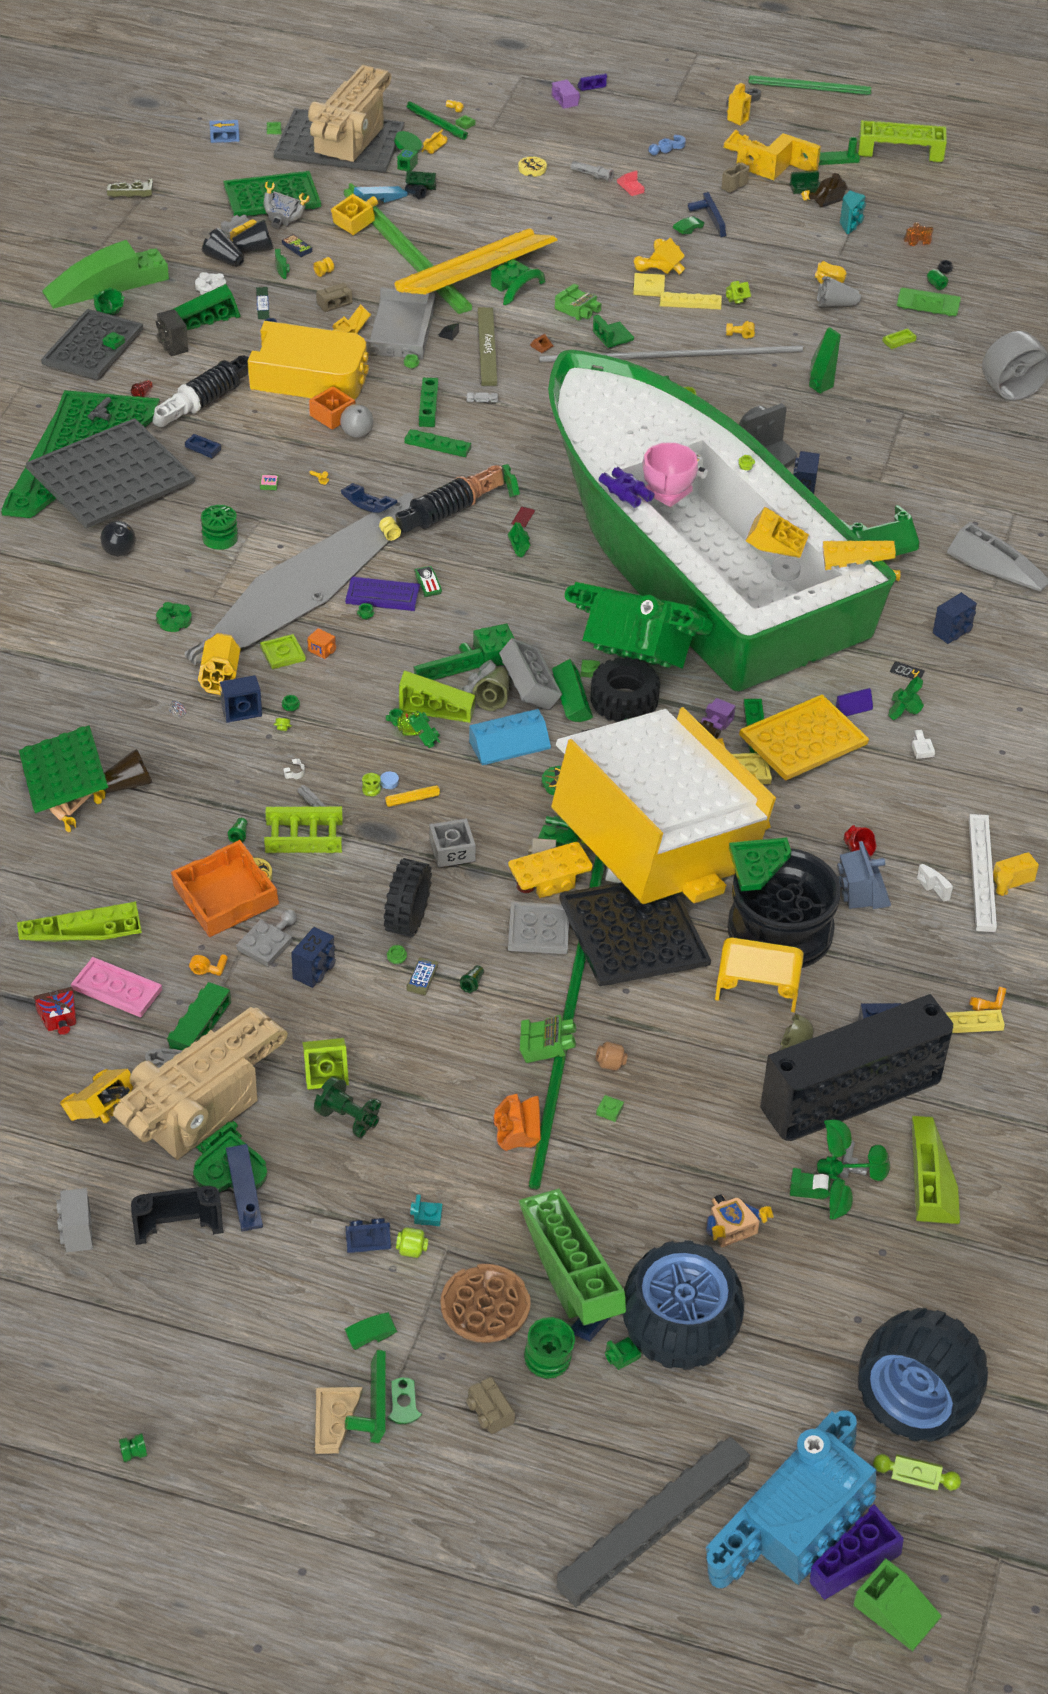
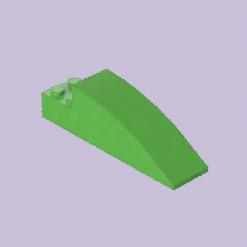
M124 240L98 250L75 263L45 287L42 292L54 309L94 299V294H98L99 291L102 292L110 287L122 292L169 280L168 264L157 248L135 253L128 241Z
M555 1189L519 1200L538 1255L568 1318L578 1316L583 1325H587L626 1313L625 1291L561 1190Z

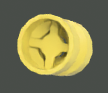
M385 517L379 523L387 540L391 541L397 539L401 534V530L396 525L397 523L393 517Z

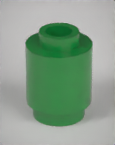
M931 270L927 274L928 282L936 289L942 290L947 286L948 278L939 270Z

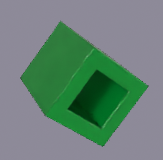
M404 148L397 156V169L412 171L418 164V151Z

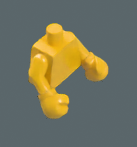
M671 238L667 241L656 239L653 244L654 253L650 258L637 256L634 259L636 270L645 272L650 268H658L668 274L674 269L680 275L686 269L680 263L685 256L680 246L676 245Z

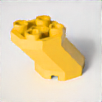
M216 633L205 641L198 681L207 693L221 695L220 681L236 678L241 648L232 635Z

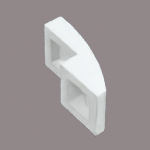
M919 865L917 879L926 891L934 889L943 902L950 900L953 889L951 883L929 866Z

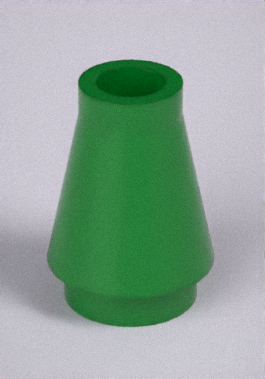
M238 818L236 823L229 829L228 839L230 842L245 841L248 821L245 818Z

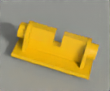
M443 129L438 133L435 132L430 139L427 138L424 141V147L421 152L427 150L429 154H433L447 143V137L442 135Z

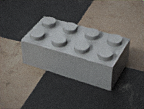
M511 638L499 654L503 660L502 663L508 670V675L512 678L514 686L520 694L521 700L526 703L535 704L539 708L543 707L550 710L562 693L538 648Z

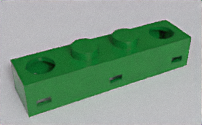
M422 378L419 427H435L439 378Z

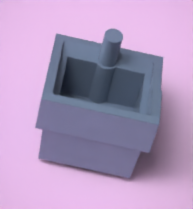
M861 841L859 842L860 850L841 854L840 863H837V870L840 875L837 877L840 887L843 888V901H847L849 909L872 906L873 909L889 907L891 902L878 868L879 866H885V859H871L865 845Z

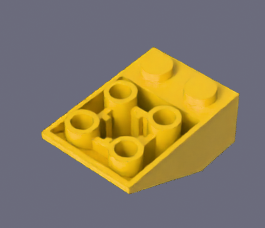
M764 507L754 519L746 542L761 551L800 558L809 534L777 515L774 511Z

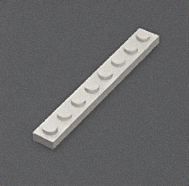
M970 814L969 834L976 931L996 932L997 923L989 815Z

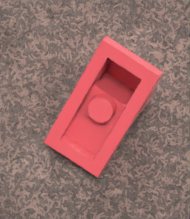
M638 171L626 173L617 179V183L631 196L644 193L645 188L637 181Z

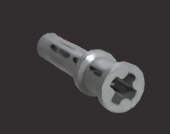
M573 161L571 164V170L591 174L597 179L602 178L611 182L614 177L613 169H604L603 166L594 167L577 161Z

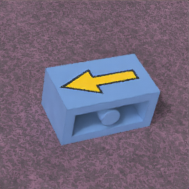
M238 120L209 121L211 143L240 142Z

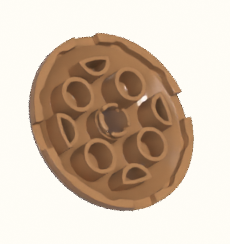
M477 1264L475 1268L468 1270L464 1268L458 1271L447 1281L441 1294V1311L448 1326L461 1337L474 1342L492 1343L512 1336L524 1325L530 1312V1294H528L523 1280L511 1270L494 1264Z

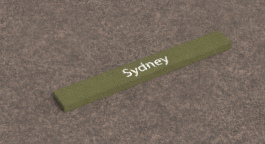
M478 307L481 386H497L493 307Z

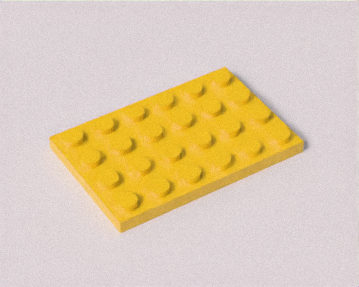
M823 694L742 728L739 732V735L785 781L865 746L869 742V738Z

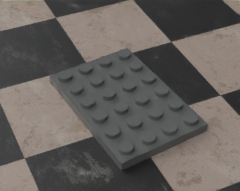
M87 309L41 358V362L49 367L98 380L143 330V324ZM111 332L125 337V343L116 350L103 345L102 339Z

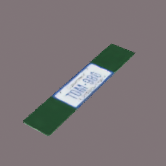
M256 287L258 320L268 319V287Z

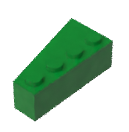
M226 284L170 310L174 322L181 332L199 328L203 324L211 325L216 321L222 320L224 322L232 317H241L234 296Z

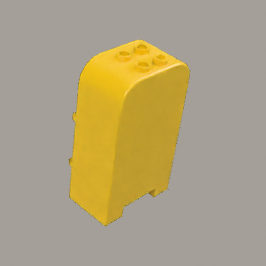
M264 321L260 330L261 350L260 352L251 351L248 359L250 389L313 398L333 386L354 400L359 396L369 372V365H367L368 352L366 341L363 337L353 333Z

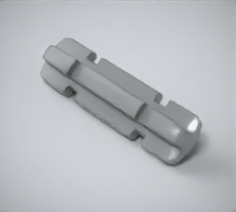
M468 392L467 402L489 403L491 401V403H497L498 394L491 393L489 395V393L474 394Z
M301 785L298 788V793L312 807H326L307 786Z

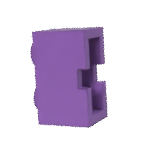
M568 80L552 83V96L556 101L559 100V104L563 109L578 106L580 94Z

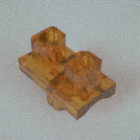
M915 222L913 227H909L906 230L904 242L908 241L910 246H915L918 244V240H922L924 245H929L932 240L933 227L920 226L919 222Z

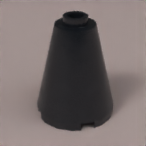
M264 220L259 221L232 238L233 243L241 252L274 249Z
M216 228L209 233L211 235L209 239L205 238L202 252L206 256L234 267L243 264L244 254L223 230Z

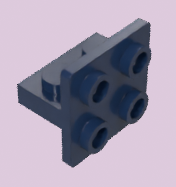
M385 1218L371 1219L370 1224H363V1220L349 1221V1225L345 1226L347 1253L391 1249L390 1222H385Z

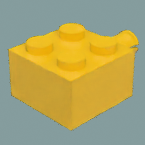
M354 194L350 195L331 209L333 223L348 233L355 235L375 221L373 207L378 205L377 199L372 196L365 202Z

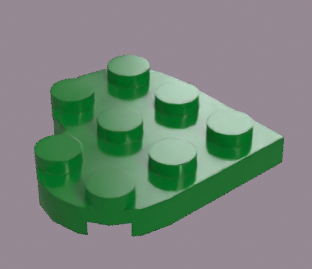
M229 1131L195 1162L193 1178L199 1187H216L219 1193L229 1187L233 1188L226 1148L246 1143L232 1131ZM248 1146L255 1187L258 1189L267 1178L266 1162L256 1151Z

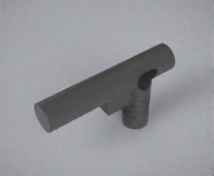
M106 397L88 415V418L93 420L95 417H99L109 421L111 415L106 413L107 409L105 407L111 403V399Z

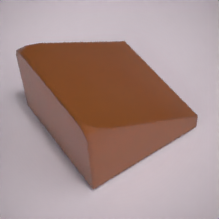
M546 334L534 339L530 344L531 347L541 353L554 347Z

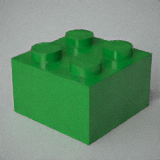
M507 623L473 630L474 649L480 648L482 650L483 664L488 660H492L496 666H501L504 664L499 653L514 636Z

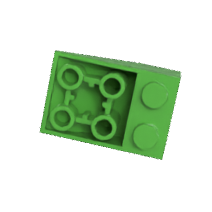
M887 1559L879 1565L859 1588L853 1605L912 1651L915 1650L942 1617L906 1573Z

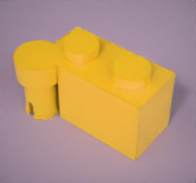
M1029 852L995 863L993 880L997 884L996 893L998 895L1004 896V893L1007 895L1008 889L1035 881L1039 864Z

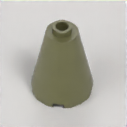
M498 667L475 684L473 694L479 707L492 712L505 706L508 701L510 683L507 669Z

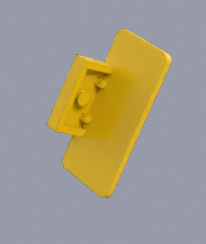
M573 842L508 862V867L520 888L526 890L537 886L536 894L539 899L574 889L576 875L591 871L593 866L579 842Z

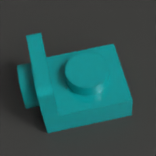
M416 1195V1202H411L410 1215H414V1224L440 1226L443 1203L421 1202V1195Z

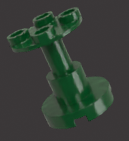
M337 1076L330 1077L321 1087L324 1089L322 1095L317 1094L315 1098L314 1111L323 1117L329 1116L334 1111L342 1116L347 1113L354 1117L355 1121L352 1132L360 1139L364 1137L370 1127L374 1128L379 1122L377 1115L382 1102L378 1099H370L363 1107L353 1103V1097L345 1093L346 1082Z

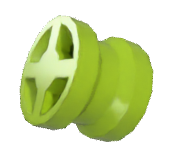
M367 773L362 777V792L366 796H376L381 792L380 776L376 773Z

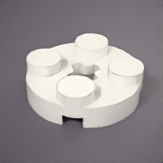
M203 272L200 273V277L195 281V289L203 295L226 284V280L223 274Z

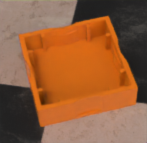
M241 840L171 872L175 890L209 937L279 905L276 887L264 871L256 865L253 856Z

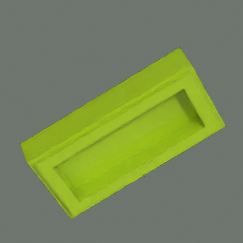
M907 328L884 336L882 342L890 349H894L916 341L917 336Z

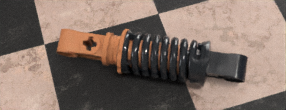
M494 465L474 476L471 475L467 478L463 476L457 477L452 482L422 495V497L412 499L409 508L395 514L401 533L409 532L418 526L427 529L432 524L465 509L467 506H473L476 502L475 500L481 497L482 494L504 484L502 467Z

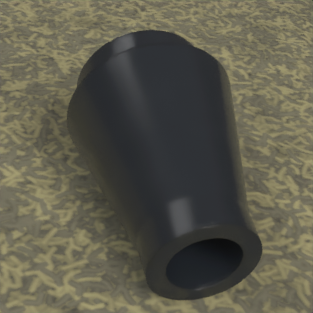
M407 184L405 186V191L417 199H423L427 194V189L423 185Z

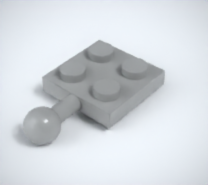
M285 910L281 915V921L275 927L261 919L236 944L237 950L269 967L293 942L292 936L282 930L287 925H293L296 922V913L293 910Z

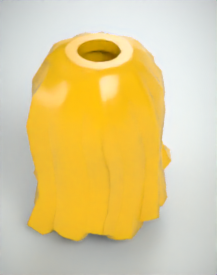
M822 261L818 264L815 278H817L820 284H823L824 280L822 278L824 276L844 283L846 271L843 267Z

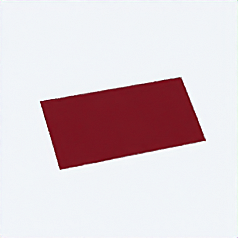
M521 506L511 524L514 525L515 522H518L525 528L535 510Z

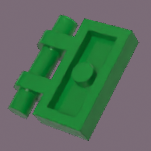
M546 816L545 823L552 825H543L538 839L556 840V847L578 842L580 839L559 816Z

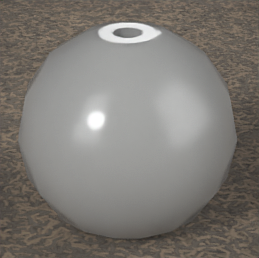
M353 404L346 407L341 414L340 424L347 435L359 438L364 437L373 428L374 418L367 407L361 404Z

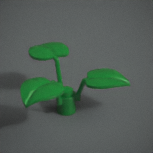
M826 1120L824 1122L827 1129V1145L832 1156L820 1159L817 1163V1170L819 1174H825L830 1179H834L830 1189V1219L834 1220L847 1214L853 1203L851 1188L845 1186V1181L837 1177V1175L842 1173L843 1168L870 1167L869 1175L871 1179L882 1181L889 1174L890 1161L887 1150L882 1145H874L868 1153L869 1163L843 1164L836 1158L845 1155L846 1149L851 1146L852 1136L850 1129L839 1120Z

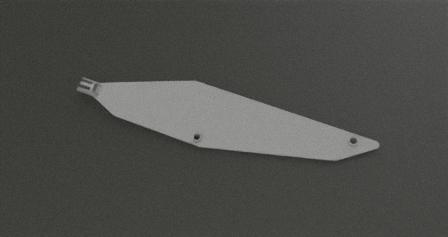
M404 494L396 499L398 503L385 511L372 512L256 577L207 638L184 653L185 657L194 665H199L202 660L205 641L216 633L232 635L240 648L248 647L327 602L390 541L384 536L379 523L385 517H393L396 521L395 514L409 508L413 494Z

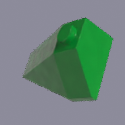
M830 327L827 328L810 364L809 387L819 394L833 388L841 334Z

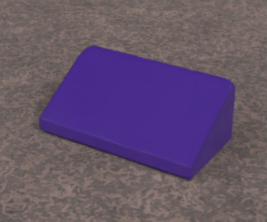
M607 74L580 78L578 83L579 90L585 91L606 87Z
M867 688L837 696L836 708L845 716L873 710L871 689Z

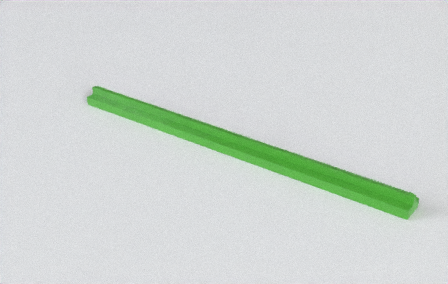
M349 183V188L344 189L345 197L347 198L354 194V187L357 186ZM377 206L373 207L375 221L371 224L417 272L434 266ZM452 284L436 290L458 314L472 310V304Z

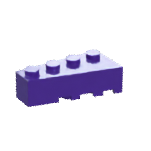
M873 1504L869 1508L868 1513L864 1517H860L855 1522V1525L848 1532H845L840 1537V1540L834 1546H831L811 1566L810 1583L825 1600L875 1571L885 1559L892 1561L902 1554L904 1538L877 1506Z

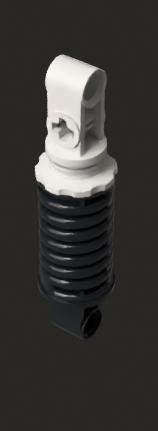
M240 355L231 362L222 360L198 377L181 385L178 388V393L156 406L153 416L154 425L164 427L173 420L178 419L181 415H186L189 412L197 413L215 399H218L232 389H236L240 385V379L248 375L249 357Z

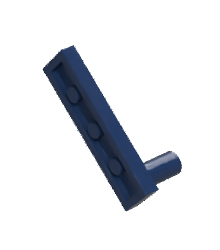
M709 192L703 193L704 199L688 203L689 212L706 208L720 237L726 236L725 222Z
M248 1145L227 1147L226 1154L241 1232L263 1228Z

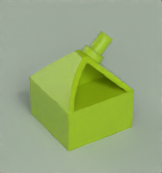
M344 1038L302 1042L307 1090L321 1088L332 1076L342 1078L346 1085H349Z

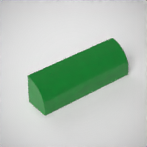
M568 659L553 667L552 672L555 682L562 693L560 698L566 717L574 722H584L593 718L579 670L573 661Z

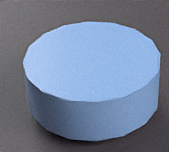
M385 772L380 776V785L385 789L396 788L399 784V777L394 772Z

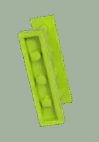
M342 806L266 807V825H271V837H264L265 853H342V837H336V825H343ZM279 825H291L290 837H279ZM298 825H310L309 837H298ZM317 825H329V837H317Z

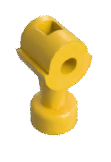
M746 321L743 326H733L732 323H727L726 336L740 333L745 339L755 336V325L749 321Z

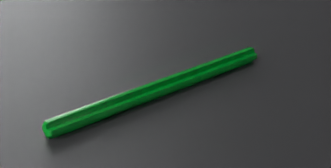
M750 75L748 80L749 84L863 95L871 94V87L754 75Z

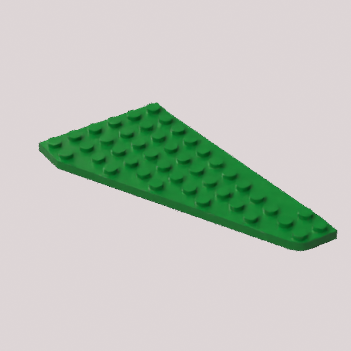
M64 390L58 408L29 461L134 418L145 428L153 421L156 406L160 405V399ZM106 397H109L111 403L105 408L107 409L106 413L111 415L110 420L95 417L93 420L89 419L88 415ZM25 466L14 488L7 495L1 513L3 516L32 518L56 498Z

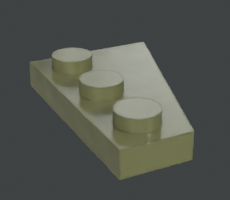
M153 178L148 179V182L137 180L132 184L126 182L108 184L107 196L148 197L152 195Z

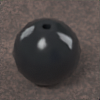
M113 521L103 528L100 540L103 549L107 553L118 557L130 553L135 546L136 537L130 525L121 521Z

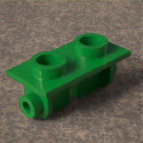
M417 710V716L413 714L408 718L410 720L409 724H411L416 733L421 729L424 731L418 736L425 746H428V748L433 747L435 740L440 743L438 739L440 734L435 727L431 729L428 724L430 720L424 712L420 713Z
M228 1121L206 1140H203L196 1148L202 1154L205 1153L229 1131H232L241 1138L242 1135L236 1130L238 1128L235 1121Z

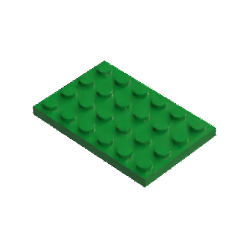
M310 171L223 181L233 216L267 214L264 207L265 192H267L265 184L267 181L268 188H272L274 183L275 187L271 191L272 194L275 191L300 200V194L304 193L303 200H306L307 196L310 198L309 202L305 203L304 209L321 207V201Z
M90 725L79 727L69 733H62L52 739H45L32 746H25L19 750L35 814L109 788Z

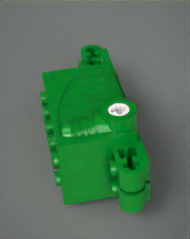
M580 582L570 585L564 594L566 601L575 604V608L590 614L582 641L594 645L593 649L610 655L617 654V656L623 658L639 659L640 662L643 660L653 665L657 663L666 668L673 666L683 669L692 636L695 637V634L707 635L713 628V622L708 618L709 614L690 605L661 600L652 595L642 596Z

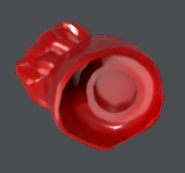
M852 825L844 834L843 840L849 847L850 852L860 850L859 842L862 841L869 856L871 857L874 854L877 845L875 835L869 828Z

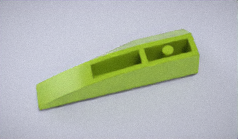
M136 901L17 922L19 940L30 941L105 940L142 933Z
M912 1116L916 1221L960 1224L958 1185L934 1118Z

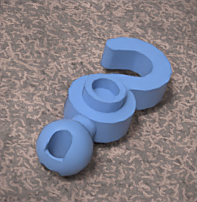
M674 135L673 140L664 138L659 141V145H650L648 151L652 155H657L659 151L668 153L672 148H683L686 139L681 135Z

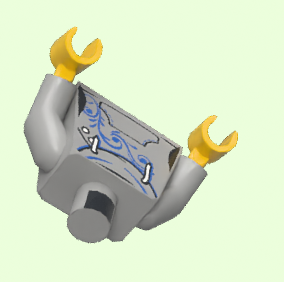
M268 181L266 182L267 192H265L264 207L266 213L269 214L268 219L272 221V227L279 228L281 224L288 226L291 222L299 219L304 211L305 203L310 200L309 196H307L306 200H303L304 193H302L299 197L300 200L275 191L272 194L271 191L275 187L274 183L272 188H268Z

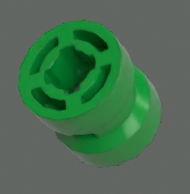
M142 1433L135 1435L131 1439H119L124 1462L131 1461L133 1457H147Z

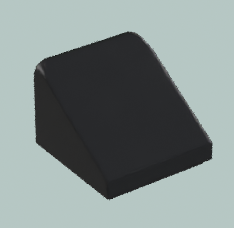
M459 323L445 326L438 336L453 340L459 333Z

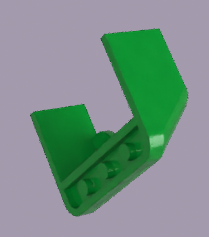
M895 505V521L869 528L859 522L848 525L840 519L862 541H894L895 556L919 549L920 541L912 516L899 505Z

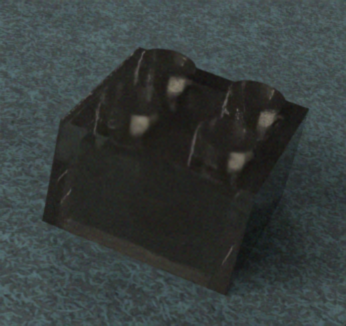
M172 309L157 313V339L159 343H162L164 350L170 356L188 352L187 327L176 310Z

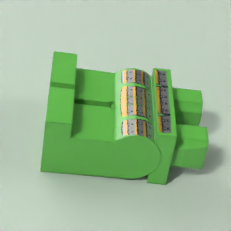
M572 284L555 295V309L575 317L578 321L582 318L588 320L591 318L593 311L596 313L601 311L602 304L597 301V296L579 290V286L576 284Z
M561 1015L533 1023L529 1019L521 1020L520 1052L525 1062H535L558 1055L560 1057L566 1056V1049L576 1048L575 1037L573 1034H570L576 1032L574 1020L563 1021Z

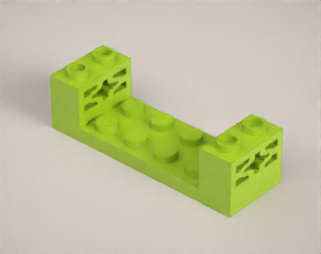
M861 120L858 154L863 157L872 156L874 141L879 143L929 145V161L943 162L947 143L946 127Z

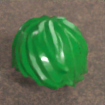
M110 287L93 295L94 307L98 312L114 316L123 307L125 297L122 296L121 291Z

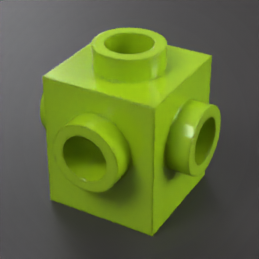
M734 281L726 288V298L729 300V303L735 302V304H740L751 297L748 282L740 283V281Z

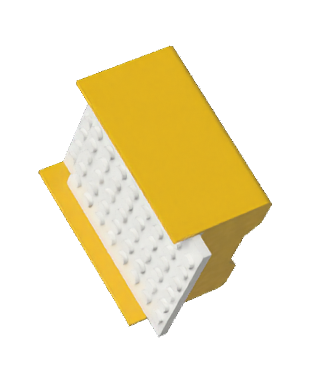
M684 707L680 708L677 719L669 711L663 709L557 739L556 746L564 753V758L551 805L552 809L642 904L679 892H683L694 904L724 894L726 884L721 879L735 874L729 851V843L763 840L776 797Z

